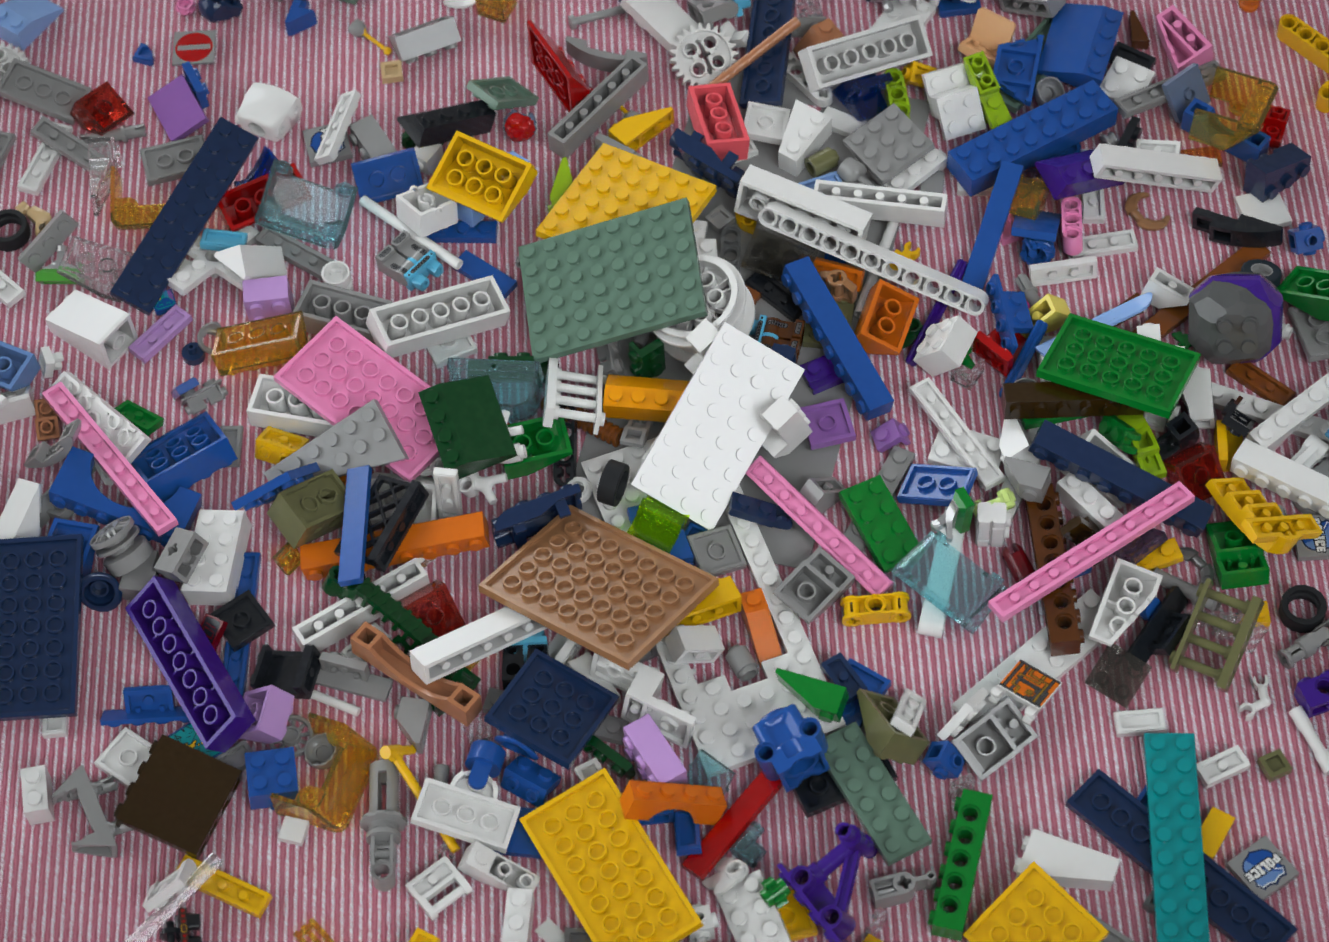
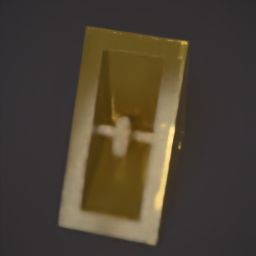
M475 0L479 16L504 24L518 3L517 0Z

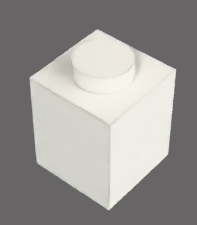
M435 144L418 148L416 145L414 147L420 172L430 175L444 155L442 145Z

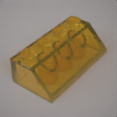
M297 311L217 328L211 357L220 376L235 375L240 372L255 371L259 368L288 363L308 343L303 312Z

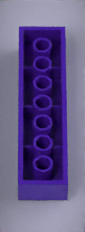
M153 576L125 609L205 749L226 753L256 719L174 580Z

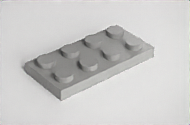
M16 58L12 60L0 81L1 97L71 125L75 124L92 94V88Z

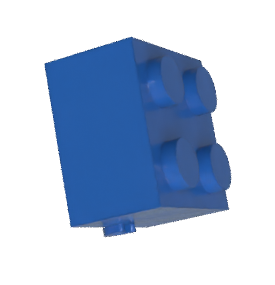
M294 747L244 753L251 810L262 808L278 810L280 806L300 804Z

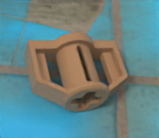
M835 269L819 273L836 302L842 300L851 304L857 299V285L847 278L844 271Z

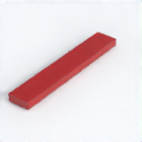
M761 771L701 841L702 854L689 855L682 863L683 868L703 881L783 787L780 780L770 781Z

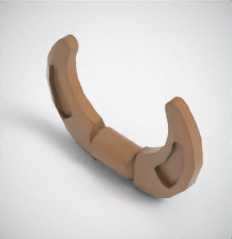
M1138 192L1127 198L1125 211L1127 215H1130L1137 222V226L1140 228L1157 231L1168 225L1169 215L1161 220H1151L1144 218L1138 211V202L1143 198L1149 197V193Z

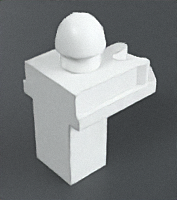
M730 21L724 22L721 25L720 32L726 31L724 37H732L729 44L736 43L735 48L747 47L748 30L737 31Z

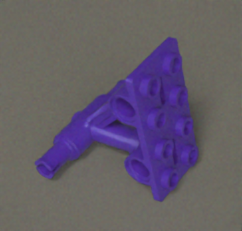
M841 822L835 829L836 835H839L840 843L818 862L814 861L808 867L799 865L792 870L781 862L777 865L781 871L778 874L787 886L796 891L793 895L802 906L805 905L809 911L811 910L808 915L817 926L820 925L826 930L823 934L829 942H848L846 938L854 931L856 926L854 918L848 914L860 858L871 859L877 854V848L874 846L870 836L864 834L856 825ZM843 864L836 897H834L825 885V882L829 879L828 876Z

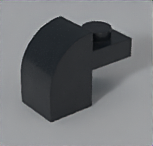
M1185 411L1166 423L1167 432L1156 439L1160 447L1159 454L1164 464L1180 453L1182 456L1185 455L1199 439V428Z

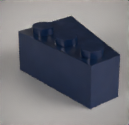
M1289 143L1274 149L1273 154L1267 155L1263 153L1260 155V159H1248L1246 162L1243 191L1247 194H1253L1262 203L1267 199H1274L1278 193L1285 188H1290L1295 181L1309 173L1311 156L1295 144Z

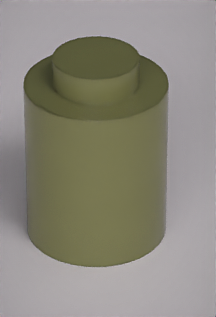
M826 147L805 158V167L813 178L818 177L838 166L839 155L836 150Z

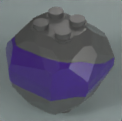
M1228 272L1210 275L1191 291L1189 295L1188 342L1210 363L1236 364L1259 362L1281 343L1283 296L1278 288L1262 274Z

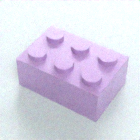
M649 713L623 727L624 737L622 741L626 747L623 751L630 762H635L637 774L642 781L688 784L687 770Z

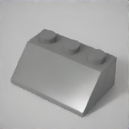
M444 16L388 36L398 59L402 62L406 61V64L417 61L418 56L423 54L426 57L438 53L437 49L445 47V50L457 47V42L462 41L455 19L452 16Z

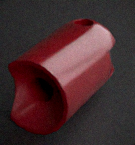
M1013 543L1014 553L1011 554L1008 548L1004 547L1002 558L1015 582L1018 583L1034 573L1035 569L1023 548L1019 544Z

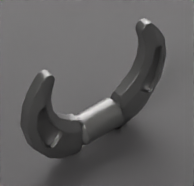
M1188 547L1180 548L1184 561L1189 562L1191 560L1200 570V582L1197 586L1200 583H1205L1207 578L1213 581L1214 569L1211 564H1207L1198 555V551Z

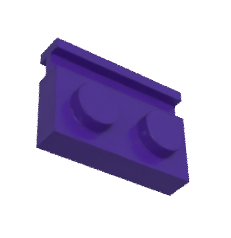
M825 355L799 365L805 369L802 377L807 386L811 388L813 395L844 383L841 377H837L834 365Z

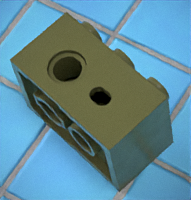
M333 469L279 492L267 514L292 548H298L343 526L346 486Z

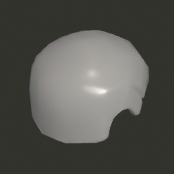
M1050 76L1040 79L1034 88L1035 101L1040 106L1066 93L1063 84L1057 78Z
M329 733L314 735L308 739L304 747L305 761L311 767L318 770L329 769L334 766L341 754L339 742Z

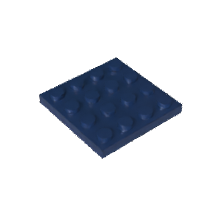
M535 649L485 715L484 722L569 770L616 705L619 696L540 650Z

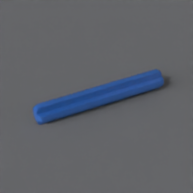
M1042 320L1036 321L1004 383H1014L1022 378L1036 351L1035 347L1040 344L1048 328L1046 322ZM1002 388L999 391L1000 398L1002 396Z

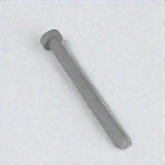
M621 6L578 17H575L574 14L569 15L568 21L571 30L577 29V25L627 12Z

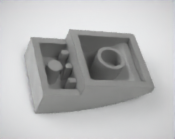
M818 547L807 560L804 559L773 591V594L806 623L810 624L854 584L855 576L821 547Z
M1004 697L997 705L987 710L951 741L980 781H983L1038 737L1033 728L1022 721L1024 716L1010 697Z

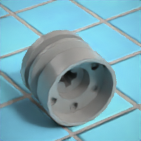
M129 515L118 518L103 527L93 536L89 543L93 550H97L96 555L98 557H106L103 564L113 577H120L136 569L153 552V547L143 535L137 536L140 529L137 525H134V520Z

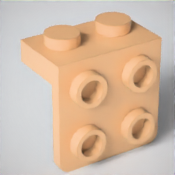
M981 7L977 11L970 36L960 42L958 51L964 53L966 57L984 51L991 68H994L998 45L1011 43L1016 24L993 11Z

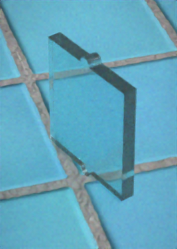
M700 749L693 763L689 764L690 769L687 773L688 784L722 787L723 794L725 795V793L729 792L728 787L735 772L705 750Z

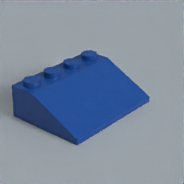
M1065 3L1052 19L1040 56L1037 73L1046 75V77L1057 78L1060 82L1074 87H1079L1091 80H1094L1100 87L1124 13L1103 5Z
M206 411L150 442L131 465L159 499L165 502L176 493L180 486L189 489L194 483L210 477L215 471L230 466L238 458L225 434Z

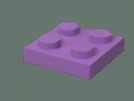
M844 398L800 407L811 422L808 426L813 432L807 437L811 450L856 440V434Z

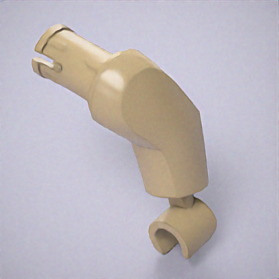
M22 201L15 207L24 216L27 215V218L35 224L36 236L52 219L49 212L35 205L30 207L25 201Z

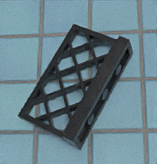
M378 475L371 487L369 507L378 502L379 508L369 512L367 535L370 534L371 540L367 541L366 549L372 546L373 549L368 557L365 556V564L374 566L378 571H386L430 495L421 482L412 480L410 483ZM383 483L390 485V489L379 494ZM407 489L403 497H397V492ZM393 495L394 501L383 506L382 500ZM396 507L392 516L386 518L385 512ZM381 514L383 520L372 525L370 519ZM385 526L381 535L375 538L374 531ZM341 540L334 550L338 556H340Z

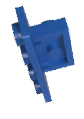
M993 274L990 281L986 284V293L989 295L991 302V312L995 317L996 330L1000 335L1001 347L1008 349L1013 355L1018 348L1015 333L1030 334L1034 326L1024 292L1003 291L999 275Z
M169 685L124 687L125 709L105 710L100 719V725H108L109 727H117L121 724L139 726L153 722L157 724H166L170 721L190 722L182 707L175 705L174 693Z

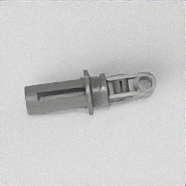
M377 760L369 766V812L362 816L360 827L367 832L366 842L370 845V872L374 887L379 891L386 892L391 890L396 884V845L401 842L400 832L405 830L407 818L399 812L398 769L390 760ZM381 785H387L386 810H381ZM381 874H388L386 877H379Z

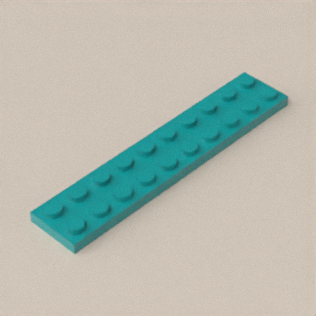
M1144 733L1143 743L1156 942H1210L1194 733Z

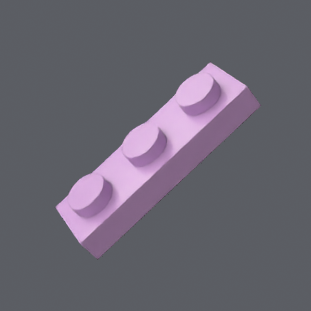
M175 304L128 347L129 352L146 364L193 321L192 316Z

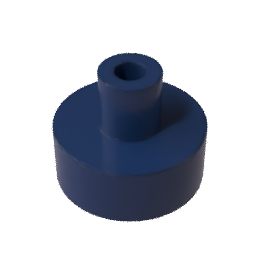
M197 342L188 343L182 349L184 362L188 365L196 366L205 360L206 354L200 349Z

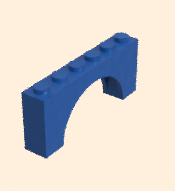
M74 446L69 451L48 491L50 502L57 508L70 509L79 516L94 518L103 525L129 515L134 520V525H137L140 529L138 536L143 535L148 541L153 540L160 543L163 547L166 546L176 527L190 530L202 506V494L180 486L171 498L163 502L175 516L179 525L158 537L134 507L113 502L98 490L92 479V471L95 466L94 454Z

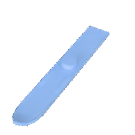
M1148 292L1091 320L1115 326L1147 309L1152 302L1153 294ZM1056 337L1036 346L1035 350L1045 357Z

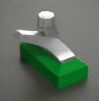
M964 486L955 489L954 497L947 511L938 519L930 522L933 531H938L945 527L947 542L950 543L953 540L952 528H955L960 534L970 529L975 504Z

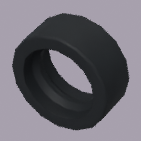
M6 209L0 211V228L11 223L21 225L20 230L10 237H0L1 251L9 252L22 248L31 236L28 221L24 214L18 210Z
M613 459L608 461L602 472L597 489L598 502L613 507L619 504L629 478L630 469L628 464Z
M1296 585L1289 588L1283 594L1278 610L1279 618L1284 626L1291 631L1310 633L1314 628L1323 623L1327 603L1322 593L1314 587ZM1295 599L1307 600L1314 604L1317 614L1311 619L1298 618L1290 612L1288 608L1289 603Z

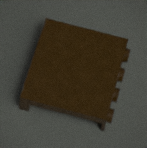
M162 734L159 741L155 740L149 750L151 755L147 762L143 761L137 772L139 776L136 782H131L125 794L127 796L123 804H118L114 812L116 826L119 828L121 824L128 826L199 860L242 780V770Z

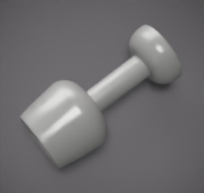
M848 157L840 164L837 174L844 182L864 183V185L875 186L865 177L867 168L863 163L853 157Z

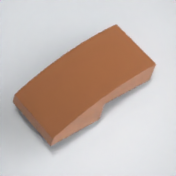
M44 399L34 400L37 441L59 439L61 437L59 416Z

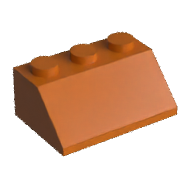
M882 279L876 282L869 290L854 331L866 353L880 355H899L901 353L919 298Z

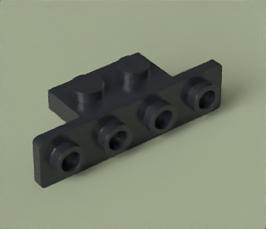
M1172 586L1125 653V658L1135 671H1141L1151 655L1170 656L1182 639L1191 615L1182 613L1188 604V600L1178 586Z

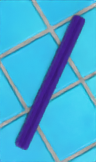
M959 259L950 276L961 281L968 262ZM936 301L905 360L907 364L911 366L917 365L913 361L917 354V347L926 337L925 332L927 328L932 324L939 323L948 305Z

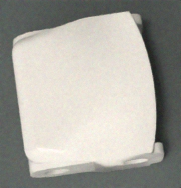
M253 82L236 113L235 122L251 134L277 142L294 127L302 112L301 100L282 88Z

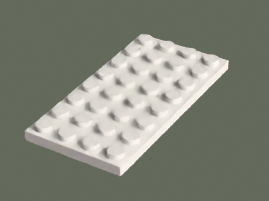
M723 322L630 485L707 530L714 529L730 501L732 492L736 491L772 428L762 414L782 395L788 400L805 369L730 324Z

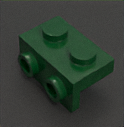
M659 338L641 349L633 341L628 344L629 369L635 377L653 378L661 375L666 370L664 344Z

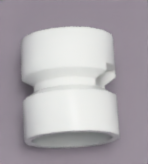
M337 260L331 261L322 268L321 276L323 283L354 291L350 269L346 263Z

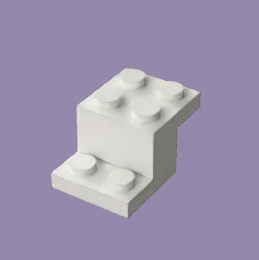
M964 63L921 74L931 116L939 119L945 141L986 129L978 89L976 86L969 84Z

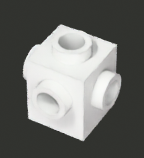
M709 904L692 905L704 926L688 935L690 942H707L715 939V928L719 927L716 912L711 913Z

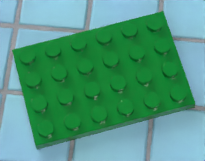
M1069 313L1039 365L1036 377L1169 419L1200 361L1201 353Z

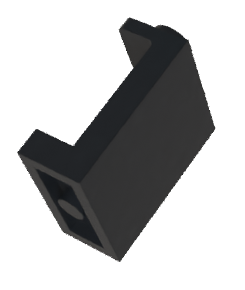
M263 644L261 652L257 657L254 673L250 679V686L252 689L273 685L294 695V699H311L321 668L319 661L321 653L314 645H305L304 651L299 652L275 651L269 644Z

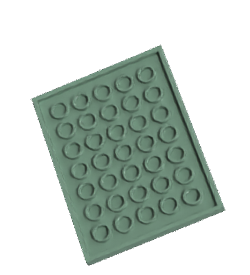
M687 197L518 247L532 356H534L535 364L549 361V358H560L708 316L690 203Z

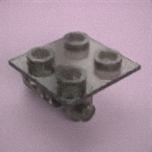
M1113 644L1111 647H1106L1085 683L1127 708L1152 666L1118 645Z

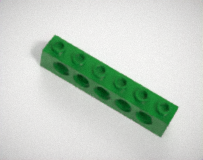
M963 788L962 796L956 797L954 811L958 812L957 818L951 819L949 834H953L951 842L946 841L943 855L947 857L946 865L941 864L938 879H942L941 887L935 888L933 902H937L936 910L930 911L928 925L932 926L931 935L962 941V934L965 928L990 815L992 794ZM972 816L976 820L967 821L964 817ZM962 838H967L971 842L968 844L961 843L959 840ZM963 861L966 865L960 867L955 865L954 862ZM955 883L960 885L961 888L952 889L949 885ZM950 906L956 911L949 913L944 908Z

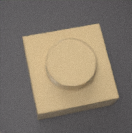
M401 60L380 62L383 84L404 81Z

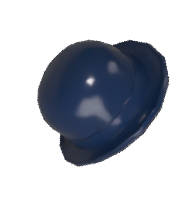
M89 573L82 577V603L98 612H109L117 608L123 594L119 590V582L108 573Z

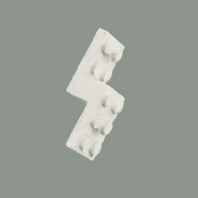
M594 653L590 675L613 684L614 687L626 692L620 718L632 723L649 713L666 740L687 749L697 717L686 710H680L670 705L663 699H659L665 674L657 668L649 667L641 662H637L630 670H627Z

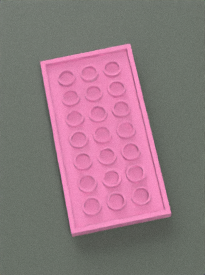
M337 316L273 376L275 382L333 426L371 400H378L409 457L408 460L393 462L385 466L403 480L408 482L415 480L440 455L418 393L431 386Z

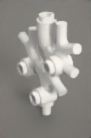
M502 410L503 416L507 424L510 412L507 410ZM522 425L508 427L511 437L524 434ZM520 443L514 444L518 456L503 461L500 464L521 462L524 458H527L525 445H520ZM441 457L431 463L420 474L421 477L430 475L433 477L434 467L444 468ZM474 473L459 479L460 491L466 497H475L480 491L484 494L490 505L498 501L492 491V487L495 484L508 482L506 473L487 477Z

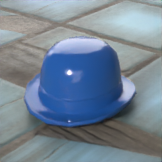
M507 734L495 736L494 741L503 748L534 761L539 759L533 749Z

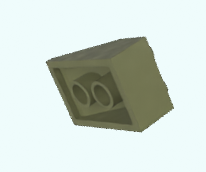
M859 688L857 695L867 742L873 748V753L882 760L890 759L899 764L915 765L930 743L918 727L910 737L890 724L898 705L894 697Z

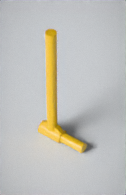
M400 744L382 746L380 756L394 763L418 800L422 788L403 760L404 755L416 753L415 747L413 745L402 746ZM439 833L452 854L461 849L454 837Z

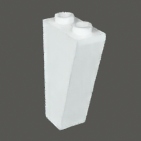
M1033 828L1030 837L1026 835L1021 847L1024 854L1022 858L1017 857L1013 872H1016L1017 879L1034 861L1061 887L1111 891L1118 872L1120 859Z

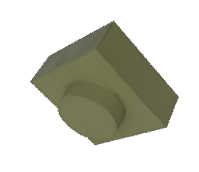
M1280 748L1259 757L1257 760V764L1269 783L1292 773L1293 768Z

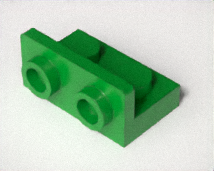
M129 400L114 408L148 437L163 426L164 418Z

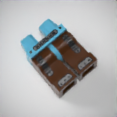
M760 314L759 320H754L749 334L755 335L753 339L772 349L774 343L786 344L796 348L797 364L803 342L805 321L796 319V322L782 321L774 317L767 318L766 315Z

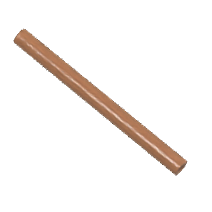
M793 17L708 84L727 83L801 26L798 18Z

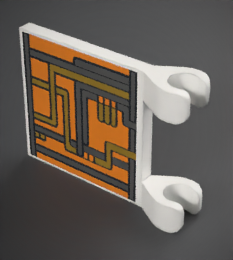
M1020 658L999 684L991 689V696L988 698V701L997 705L1005 693L1027 706L1022 721L1031 725L1041 709L1062 686L1063 682Z

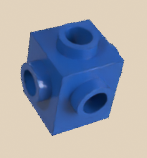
M1303 222L1298 224L1299 227L1287 230L1291 252L1296 254L1303 253L1304 256L1316 254V250L1324 249L1325 235L1320 226L1314 225L1312 222Z
M933 741L922 762L933 772L935 777L946 780L958 778L966 761L950 741Z

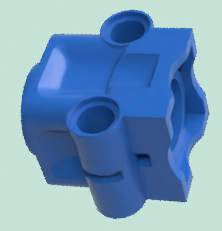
M795 704L771 711L752 727L759 743L755 748L754 754L764 776L770 781L780 780L787 793L797 788L807 777L820 775L830 769L825 758L828 742L820 722L813 717L803 718Z

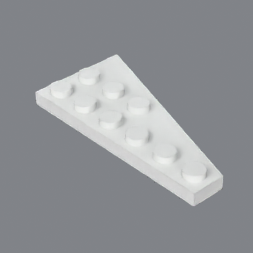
M63 371L51 385L52 387L62 382L130 464L152 440L71 372ZM95 461V468L104 484L112 486L114 484L113 481Z

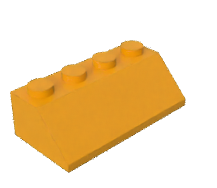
M608 374L603 399V412L606 413L605 418L666 422L689 381Z

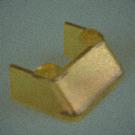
M1217 66L1209 97L1229 102V111L1233 115L1239 116L1240 119L1235 120L1196 108L1188 139L1216 147L1219 150H1227L1259 133L1277 96L1278 86L1271 81Z
M110 166V219L114 227L119 230L149 229L165 204L139 205L133 198H122V178L116 167Z
M309 713L308 719L314 734L326 733L328 742L333 746L339 747L333 764L321 789L314 786H306L298 792L295 800L274 793L271 794L270 798L278 815L308 820L312 826L335 833L342 832L349 826L369 782V766L372 762L379 759V755L372 743L347 724Z

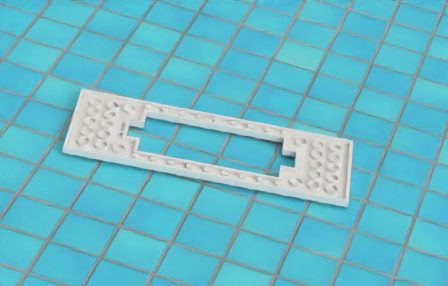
M656 438L647 440L643 448L628 446L581 462L585 478L592 485V495L603 521L633 536L635 534L627 514V508L657 501L630 485L642 465L641 458ZM611 459L628 464L630 469L624 495L616 507L598 502L597 489L602 472ZM739 484L735 492L744 495ZM729 503L724 510L733 528L758 588H762L773 624L786 654L761 662L766 679L731 691L725 675L697 684L689 663L674 664L665 643L667 636L656 644L659 659L680 710H686L697 717L692 739L708 778L757 762L754 752L759 743L752 727L765 715L778 708L795 704L803 718L813 717L820 722L825 737L846 726L843 717H841L840 723L836 721L828 723L820 720L818 716L810 711L778 681L775 673L776 668L826 681V678L820 669L818 660L798 615L773 594V591L783 581L757 523L729 515Z

